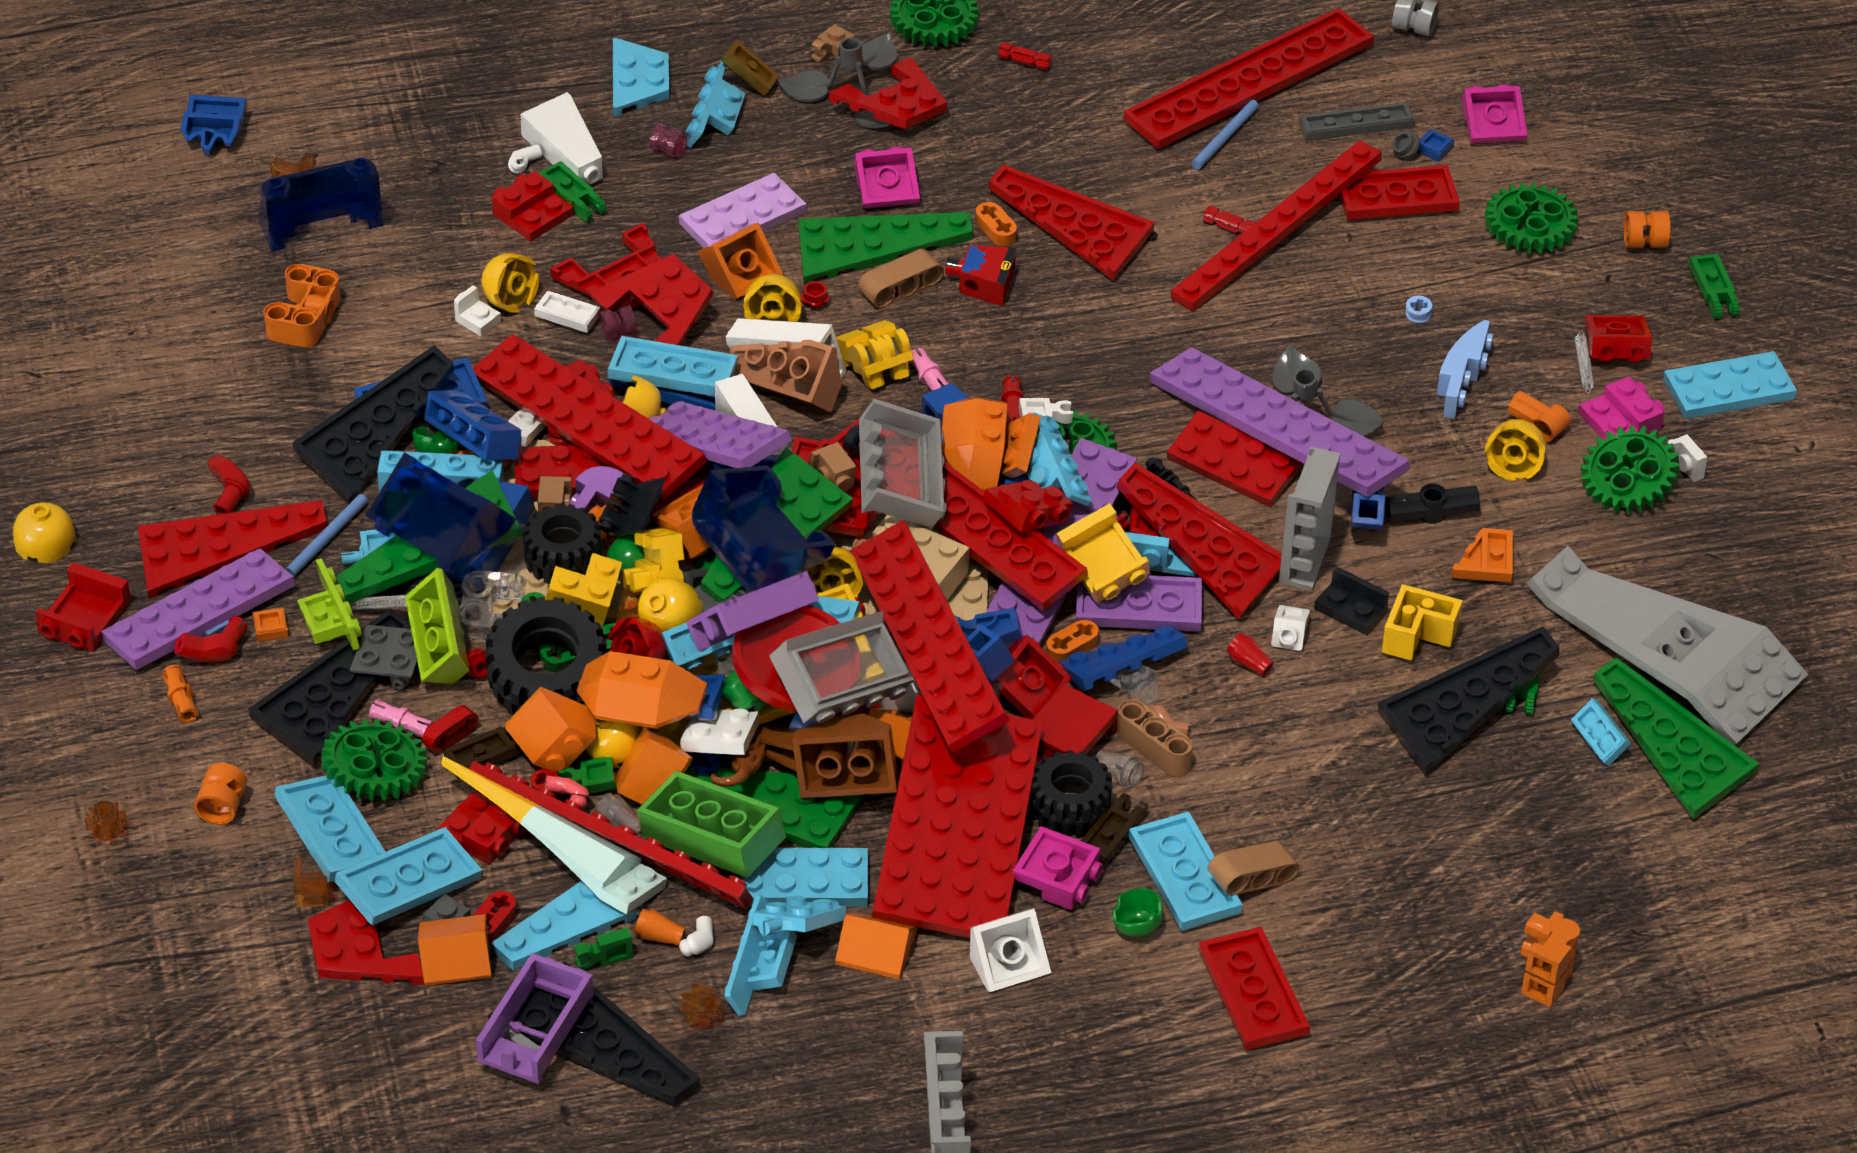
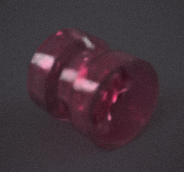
M657 123L651 132L649 147L658 152L666 151L667 155L679 158L686 148L688 135L682 130H671L670 126Z
M630 305L621 306L617 311H600V324L606 340L614 339L618 334L631 335L637 332L635 316Z

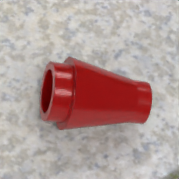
M1241 632L1233 638L1227 647L1226 652L1231 655V660L1257 672L1261 676H1265L1274 665V661L1266 655L1251 635L1246 636Z

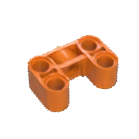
M294 264L285 270V281L288 299L297 304L292 305L283 302L268 304L263 311L265 332L267 338L272 341L307 348L319 342L325 328L331 322L337 306L340 304L339 276L332 270L304 264Z

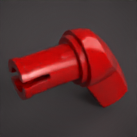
M216 455L207 462L208 468L223 483L225 489L217 502L214 503L213 509L217 514L232 513L239 500L249 496L251 484L244 472L232 460Z
M232 616L219 634L200 637L183 633L175 642L174 653L197 663L227 661L237 654V643L247 631L248 624L244 622L239 628L244 619L239 616Z

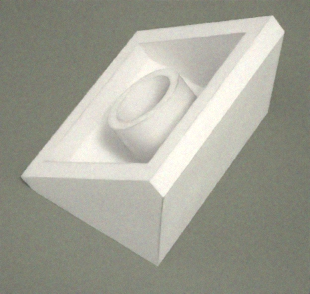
M1032 908L971 927L970 959L988 992L1051 973L1035 909Z

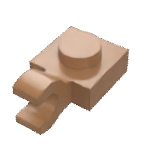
M833 24L817 36V39L812 43L811 47L817 49V51L811 55V59L821 63L830 54L840 56L839 43L845 38H855L856 35Z

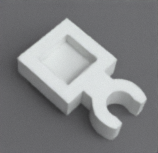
M1019 398L1018 409L1020 417L1035 412L1042 416L1048 415L1062 424L1072 423L1073 411H1070L1071 401L1062 400L1050 403L1049 398Z

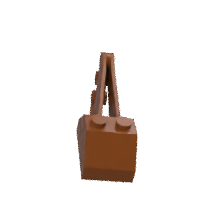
M863 713L845 716L835 715L826 722H815L801 729L771 728L758 725L745 755H734L732 759V768L736 774L729 777H717L716 774H711L710 776L711 782L721 787L740 785L749 776L757 773V769L761 767L764 756L797 772L800 798L895 793L899 783L891 725Z

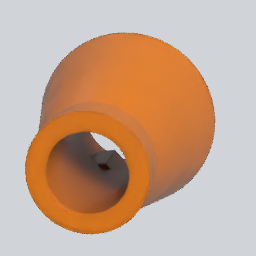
M643 908L636 923L634 934L641 936V940L679 946L684 937L686 927L678 925L653 908L651 911Z

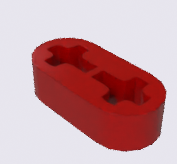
M460 705L432 723L425 730L422 736V743L433 753L440 754L446 748L455 745L470 735L476 728L479 717L466 705Z
M496 891L492 893L473 914V916L486 914L487 925L489 924V945L500 937L516 916V899L509 892Z

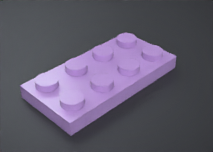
M772 173L680 214L679 224L704 248L743 227L759 222L763 232L806 213L807 204L775 173Z

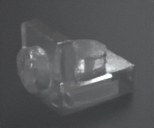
M1144 665L1133 671L1128 669L1116 671L1117 678L1110 680L1111 684L1127 691L1128 699L1138 700L1145 705L1159 700L1155 670Z

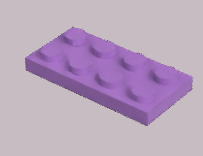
M1147 575L1146 579L1137 585L1131 584L1122 589L1115 598L1108 601L1104 599L1099 603L1094 601L1081 581L1077 584L1076 621L1090 620L1096 623L1098 627L1157 629L1163 626H1171L1180 631H1201L1202 578Z

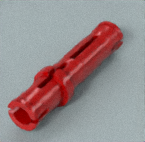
M1011 375L1005 377L1002 381L1003 392L1001 394V401L1007 403L1006 424L1020 418L1018 409L1019 398H1024V394L1021 391V380L1015 375L1014 382L1011 381Z

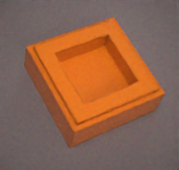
M284 608L252 612L257 642L289 637Z

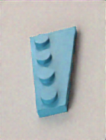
M580 881L491 943V951L512 970H516L524 966L531 953L547 957L552 954L553 949L562 945L570 947L580 943L581 937L593 932H597L599 935L609 931L612 924L622 920L625 923L635 920L636 910L634 909L628 914L621 912L600 900L583 881Z

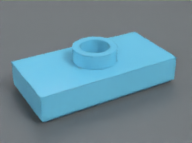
M1591 698L1571 719L1572 723L1602 762L1609 766L1631 745V742L1600 702L1594 698Z

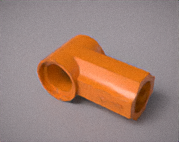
M1518 391L1508 404L1507 413L1534 424L1542 432L1546 442L1552 441L1571 423L1568 411L1561 405L1553 404L1548 407L1522 391Z

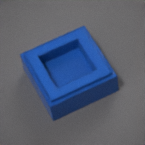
M1430 129L1420 139L1417 152L1440 162L1454 148L1455 140Z

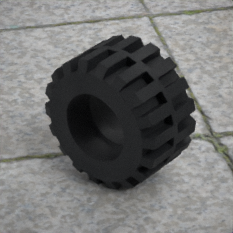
M555 504V507L552 508L547 506L543 508L542 512L536 511L533 513L532 518H528L525 523L526 527L523 528L524 558L529 572H533L535 578H543L545 583L550 584L555 566L585 575L592 553L602 556L600 523L596 521V517L592 513L587 514V509L585 508L577 509L575 505L571 504L568 506Z
M1066 750L1064 754H1061L1059 751L1053 753V757H1044L1042 764L1037 763L1031 783L1030 809L1032 810L1034 820H1038V825L1048 827L1050 830L1069 836V834H1075V837L1083 836V832H1088L1111 805L1112 776L1111 772H1107L1108 767L1104 763H1099L1097 757H1088L1087 753L1081 751L1079 754L1073 753V750Z

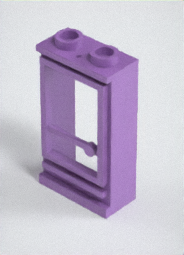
M807 571L733 600L718 604L688 620L686 624L697 650L700 651L735 636L739 631L819 601V598L816 594L814 583L810 580Z
M531 953L476 1039L477 1062L539 1084L543 1078L542 1074L587 1002L594 996L593 974L587 973L580 968H573L556 962L552 958ZM534 987L569 999L548 1034L523 1026L521 1022H512ZM508 1027H511L513 1032L518 1033L522 1031L544 1039L539 1049L535 1050L502 1037Z

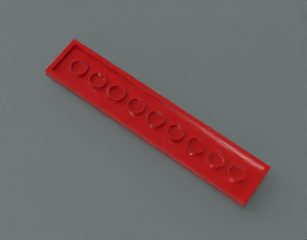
M1338 7L1125 110L1123 120L1157 149H1160L1242 109L1251 100L1257 102L1373 45L1374 35Z
M514 334L506 338L473 367L480 384L524 412L532 414L535 419L547 427L549 426L611 468L631 475L636 484L662 477L666 478L661 489L662 496L660 499L663 501L707 463L704 453Z
M859 419L829 441L833 444L838 442L842 447L847 432L854 425L859 424ZM881 429L879 436L885 439V449L878 460V469L883 471L881 483L894 493L919 500L917 441ZM847 453V455L850 458H852V461L855 463L856 467L860 469L859 456H852L849 453ZM944 461L942 472L943 479H945V489L943 495L947 507L943 519L938 520L933 528L949 539L968 546L969 555L1042 611L1088 576L1087 567L1037 530L1021 533L983 500L985 491Z
M905 520L900 521L850 550L879 610L883 611V618L953 753L1010 721Z

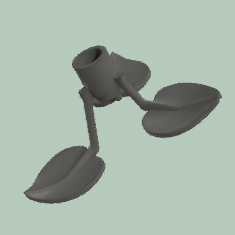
M887 33L864 44L857 38H845L839 43L840 56H835V64L829 79L821 71L807 70L785 79H778L779 86L788 96L802 102L817 101L828 95L827 87L833 85L838 68L842 65L848 72L857 71L862 93L868 96L862 68L867 66L872 70H882L892 66L897 61V51L893 44L892 36L890 33ZM854 111V120L860 126L882 128L890 125L887 122L875 119L874 113L870 111Z
M1288 346L1279 357L1272 374V383L1278 392L1284 395L1292 394L1293 400L1304 403L1311 402L1316 396L1319 397L1327 414L1333 417V421L1364 437L1369 436L1382 427L1383 419L1373 408L1358 400H1341L1337 403L1335 411H1333L1323 395V389L1318 388L1322 376L1320 367L1293 346Z

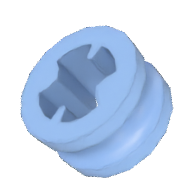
M1413 296L1407 300L1406 317L1410 321L1424 323L1430 320L1432 316V302L1430 299L1424 296Z

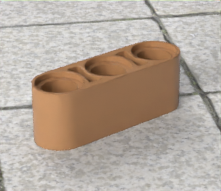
M918 249L868 271L860 278L858 288L877 308H883L937 284L944 275V268L925 249Z
M1128 699L1119 704L1117 735L1165 773L1176 777L1186 775L1191 768L1192 740L1138 700Z
M1272 841L1222 852L1210 861L1207 869L1227 895H1236L1285 884L1298 874L1300 865L1280 841Z

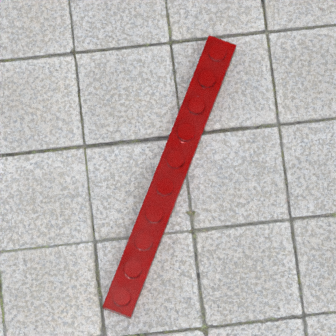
M1361 140L1356 142L1171 290V299L1192 312L1378 164L1382 160V152Z
M473 761L469 767L470 770L641 857V861L746 910L753 900V897L746 888L747 884L736 876L730 875L729 878L719 875V870L710 864L703 862L700 866L691 862L692 858L682 851L675 850L672 853L665 850V846L651 837H647L646 840L639 838L633 829L620 824L619 828L609 824V819L597 812H593L592 815L583 812V808L571 800L566 799L565 803L557 800L554 793L543 787H539L538 790L529 787L530 784L517 775H512L511 778L503 775V771L489 762H486L484 766Z

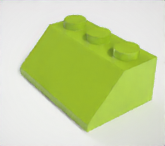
M436 568L405 596L421 682L455 684L470 671V663H468V655L464 643V630L460 623L458 601L455 597L453 584L443 569Z

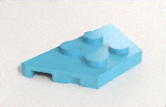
M613 38V116L622 115V109L632 105L639 109L648 106L650 103L669 99V54L622 39Z

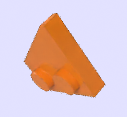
M1028 413L1006 424L1001 475L1013 479L1027 472L1041 417Z
M1482 528L1475 536V541L1469 544L1464 551V556L1460 562L1453 565L1452 578L1511 583L1513 574V530Z

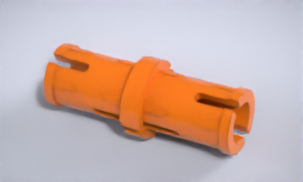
M170 665L164 669L165 672H162V677L168 688V699L171 704H174L180 722L191 723L197 719L196 716H199L198 709L193 701L192 687L187 684L182 668L179 665Z

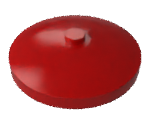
M807 605L737 632L733 640L731 653L733 666L738 677L749 691L762 701L779 709L797 712L769 655L787 639L837 625L840 622L823 610ZM853 638L799 655L821 698L853 688L860 670V655Z

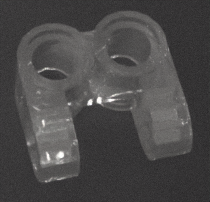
M481 570L468 573L462 582L463 597L462 603L458 608L464 635L472 640H486L487 635L492 632L491 626L496 619L500 618L503 620V614H493V607L497 599H522L525 595L527 580L515 573ZM477 590H485L484 592L479 594L475 593ZM474 617H481L477 621H470Z

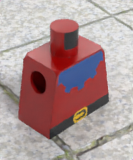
M969 246L964 260L947 259L945 274L960 277L959 291L961 294L1003 306L1015 273L1016 248Z

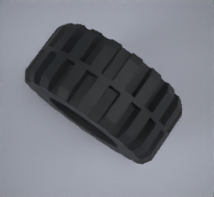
M537 597L535 602L530 603L528 600L518 603V608L513 609L510 607L502 613L503 620L498 618L491 626L492 632L487 635L485 650L487 679L498 702H504L505 708L511 713H515L541 686L584 705L585 703L579 697L576 690L587 663L607 653L606 638H604V632L600 623L595 622V617L588 610L581 612V605L572 601L570 604H566L563 598L554 597L553 600ZM545 644L561 646L569 650L576 657L567 668L552 674L533 673L523 668L517 662L527 650Z

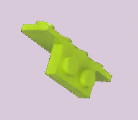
M322 558L315 561L320 581L325 591L297 600L299 610L315 644L346 635L353 651L360 649L357 637L362 636L358 620L353 617L349 602L345 601L341 585L337 584L332 567L326 568Z

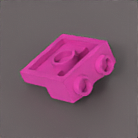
M1501 84L1496 87L1483 88L1482 86H1472L1464 89L1461 103L1464 123L1468 126L1470 144L1526 141L1527 129L1520 86Z
M896 146L881 151L867 149L860 153H855L854 169L863 209L920 203L912 147L903 148Z
M1630 376L1606 385L1603 395L1581 403L1578 407V414L1603 440L1607 439L1606 431L1616 435L1620 426L1624 432H1628L1631 425L1634 426L1635 432H1639L1643 426H1646L1647 434H1650L1655 429L1659 431L1662 427L1665 412L1661 401L1658 399L1652 400L1647 395L1645 385L1641 381L1634 382Z
M1040 826L1013 869V874H1015L1014 880L1042 890L1043 900L1072 910L1076 903L1083 904L1089 892L1088 883L1090 880L1097 882L1101 875L1103 864L1100 863V848Z

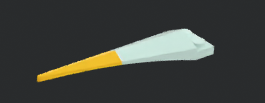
M442 757L441 764L443 767L481 792L523 825L563 861L603 902L628 914L665 889L667 878L655 872L652 868L641 864V857L451 759Z

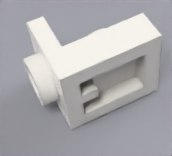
M474 285L454 299L455 321L481 337L501 322V313L479 300V289Z
M1687 434L1669 440L1668 444L1673 443L1675 453H1678L1680 470L1686 473L1693 482L1703 479L1707 463V456Z
M1279 605L1274 619L1271 645L1273 647L1301 651L1305 630L1309 622L1310 610Z

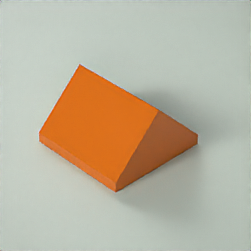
M643 727L616 774L617 792L643 804L675 771L685 773L693 758L656 728Z
M856 911L845 914L835 965L900 980L918 932V927L872 918V915Z
M486 914L419 922L418 944L425 986L492 978Z

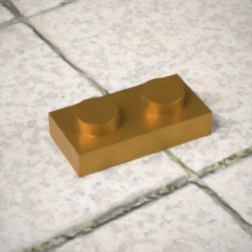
M737 39L730 45L721 59L732 71L736 72L763 96L771 89L779 76Z

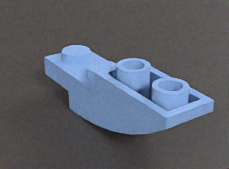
M1483 320L1463 334L1448 352L1439 373L1437 395L1446 396L1443 417L1455 419L1458 407H1464L1467 391L1463 390V388H1469L1470 380L1477 382L1479 371L1486 370L1488 353L1484 352L1485 350H1491L1493 334L1488 333L1490 321Z

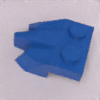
M190 95L187 112L183 114L181 131L187 141L201 140L202 151L208 156L211 155L218 142L231 147L243 129L247 108L246 98Z

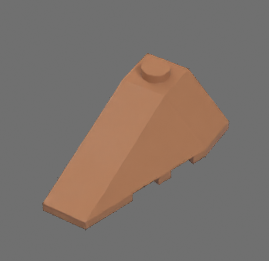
M802 340V342L798 343L786 341L773 345L749 344L732 346L729 354L738 355L737 367L733 376L743 374L751 385L831 413L842 386L836 348L813 340Z

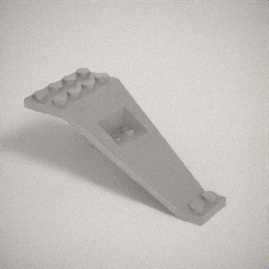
M1569 546L1558 553L1526 582L1546 607L1686 698L1717 733L1734 745L1808 675L1766 626L1588 569Z

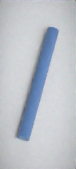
M1255 100L1247 103L1191 162L1192 167L1196 170L1201 169L1259 108V104Z
M359 494L285 570L295 577L368 503V499L363 494Z

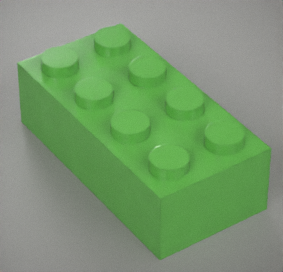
M675 771L637 810L645 840L647 837H651L662 843L666 848L682 851L690 857L746 878L786 838L780 808L679 771Z

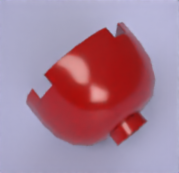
M622 618L609 633L608 640H612L611 650H607V652L612 651L664 660L667 658V649L661 636L662 630L649 620L643 618Z

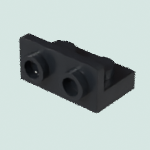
M1336 567L1332 573L1331 584L1315 600L1314 610L1368 636L1387 614L1389 592L1355 576L1353 573Z

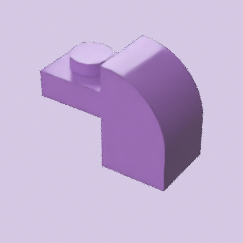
M606 466L587 469L575 479L576 494L572 497L569 504L575 505L577 509L585 508L587 513L596 505L603 507L607 501H611L609 496L611 493H614L612 490L618 477H622L624 473Z

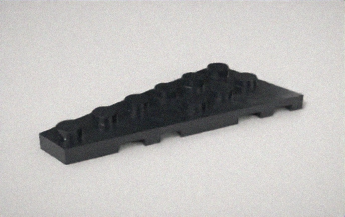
M435 345L295 440L292 443L293 450L339 496L350 504L378 470L381 450L392 451L426 408L428 391H439L453 373L454 363Z
M391 608L367 624L411 629L410 622ZM366 626L361 629L362 636ZM362 636L357 637L359 644H360V641H361ZM346 639L249 708V717L315 767L322 756L324 741L329 739L330 732L338 733V726H345L381 675L350 672L357 650L353 651L349 640Z
M1542 626L1378 702V711L1426 775L1560 655L1559 646Z
M566 961L562 963L564 965L570 966ZM594 986L593 998L589 999L556 1052L561 1056L673 1105H676L700 1087V1078ZM534 987L512 1022L518 1021L523 1026L548 1034L569 999ZM493 1012L488 1015V1020L490 1019ZM520 1031L521 1034L539 1046L544 1041V1039Z

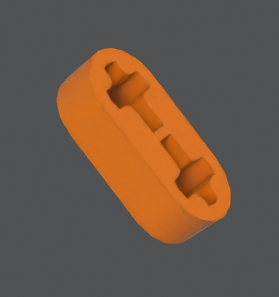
M984 202L977 206V226L994 244L998 246L1012 245L1016 241L1017 225L996 203Z
M1090 620L1076 621L1047 639L1046 653L1053 660L1059 662L1069 658V655L1073 653L1088 652L1098 644L1099 628L1096 623Z

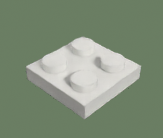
M741 708L733 710L718 709L714 719L692 717L680 740L681 749L685 752L745 755L760 723L759 712L747 711Z

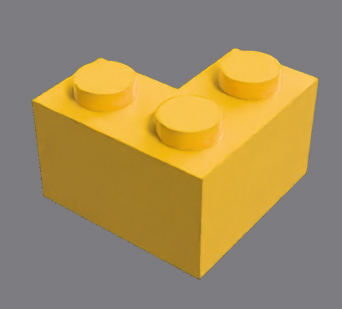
M592 553L585 575L555 566L545 600H553L554 597L563 598L566 604H570L571 601L581 605V612L588 610L595 617V622L603 626L622 562Z
M1402 584L1385 625L1382 653L1412 661L1420 639L1451 647L1459 627L1463 600Z

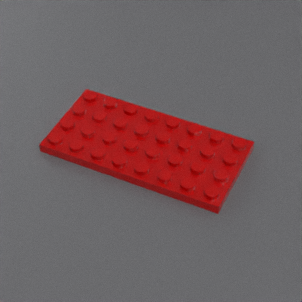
M916 695L872 918L970 938L971 927L1008 916L1015 877L1013 869L1018 861L1043 721L1007 714L1010 721L953 753L924 697Z

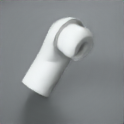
M536 144L513 151L508 162L510 171L520 174L525 171L529 161L541 158L542 151L540 146Z
M700 916L696 919V931L689 934L687 939L681 940L679 944L683 955L687 957L693 954L698 955L712 947L713 925L711 917Z

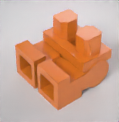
M1557 911L1549 919L1534 912L1525 925L1524 932L1529 934V936L1524 941L1520 955L1527 958L1521 994L1551 1008L1564 990L1565 981L1572 976L1580 927L1576 922L1564 918V915Z

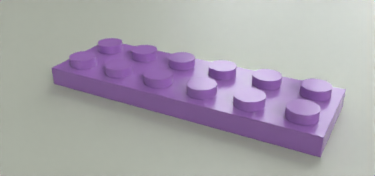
M683 401L673 403L663 414L649 418L654 423L704 453L707 460L745 471L792 441L789 431L786 429L703 408L702 406L688 404Z
M259 548L221 567L204 578L196 580L185 588L168 595L166 598L143 608L126 619L116 622L114 625L101 631L102 638L135 670H138L174 651L175 642L181 634L204 635L206 631L229 620L232 616H239L294 587V577Z

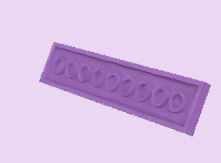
M1193 347L1150 372V383L1305 464L1309 455L1310 446L1341 453L1337 482L1366 497H1369L1410 470L1409 459Z
M1080 438L1071 457L1077 463L1079 474L1088 486L1087 491L1092 499V503L1086 506L1071 500L1073 505L1067 523L1036 530L1058 546V532L1109 503L1114 508L1121 495V492L1116 488L1118 481L1132 464L1137 461L1136 457ZM1061 486L1059 489H1060V490L1063 492V494L1065 495V493H1064V491H1063V489H1062V486ZM1002 581L986 613L1015 608L1019 616L1022 635L1028 634L1041 645L1069 591L1042 611ZM1015 641L1006 643V648L1009 650Z

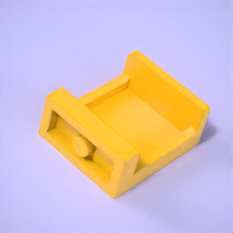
M1110 503L1057 533L1058 547L1087 567L1088 576L1082 580V583L1096 603L1104 599L1108 601L1115 598L1122 589L1131 584L1137 585L1150 574L1149 560L1146 556L1142 558L1117 522L1116 511Z

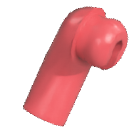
M546 776L545 789L552 793L571 795L570 800L581 807L587 805L586 799L589 797V792L586 787L570 778Z

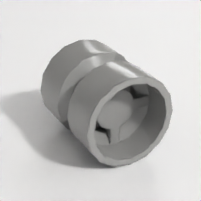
M1397 0L1392 18V27L1404 31L1413 28L1416 34L1430 37L1436 25L1439 2L1432 0H1421L1420 2L1418 0Z

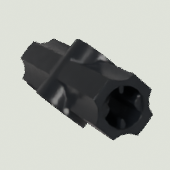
M1430 483L1424 485L1420 492L1385 496L1384 505L1388 522L1420 519L1428 524H1437L1444 519L1445 515L1480 511V498L1477 485L1445 489L1439 484Z

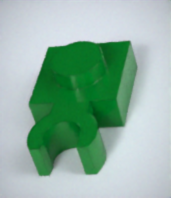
M612 757L581 761V769L575 770L565 767L559 771L560 777L576 781L586 787L589 794L617 788L615 764Z
M628 927L596 936V943H580L575 945L574 951L577 957L574 960L577 967L585 970L596 962H599L600 966L604 967L632 959V936Z

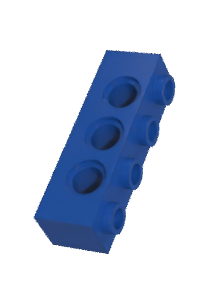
M460 390L428 391L425 421L485 460L517 459L522 441V430Z

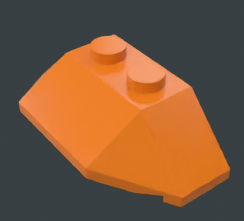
M972 396L944 405L941 433H943L941 450L944 461L985 491L987 488L997 487L1005 444L1007 403Z
M609 651L586 664L576 691L595 719L657 729L679 721L688 715L699 714L708 684L670 660Z

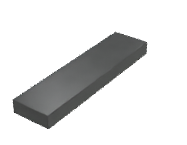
M1407 102L1299 116V126L1306 141L1414 127L1415 123L1414 116Z

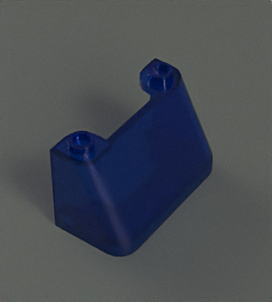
M356 158L279 177H272L261 186L259 222L271 252L285 249L286 237L288 235L289 237H294L295 226L348 214L351 223L357 222V219H362L368 223L369 229L383 226L379 173L375 164L365 158Z
M405 452L365 515L375 522L373 529L388 538L393 533L439 560L436 566L451 575L455 570L460 573L510 531L517 520L488 499L470 492L432 468L423 465L416 458Z
M768 465L710 470L692 510V521L696 530L749 592L793 577L827 561L836 545L824 531H814L806 540L779 509L776 503L779 499L782 485L777 475Z

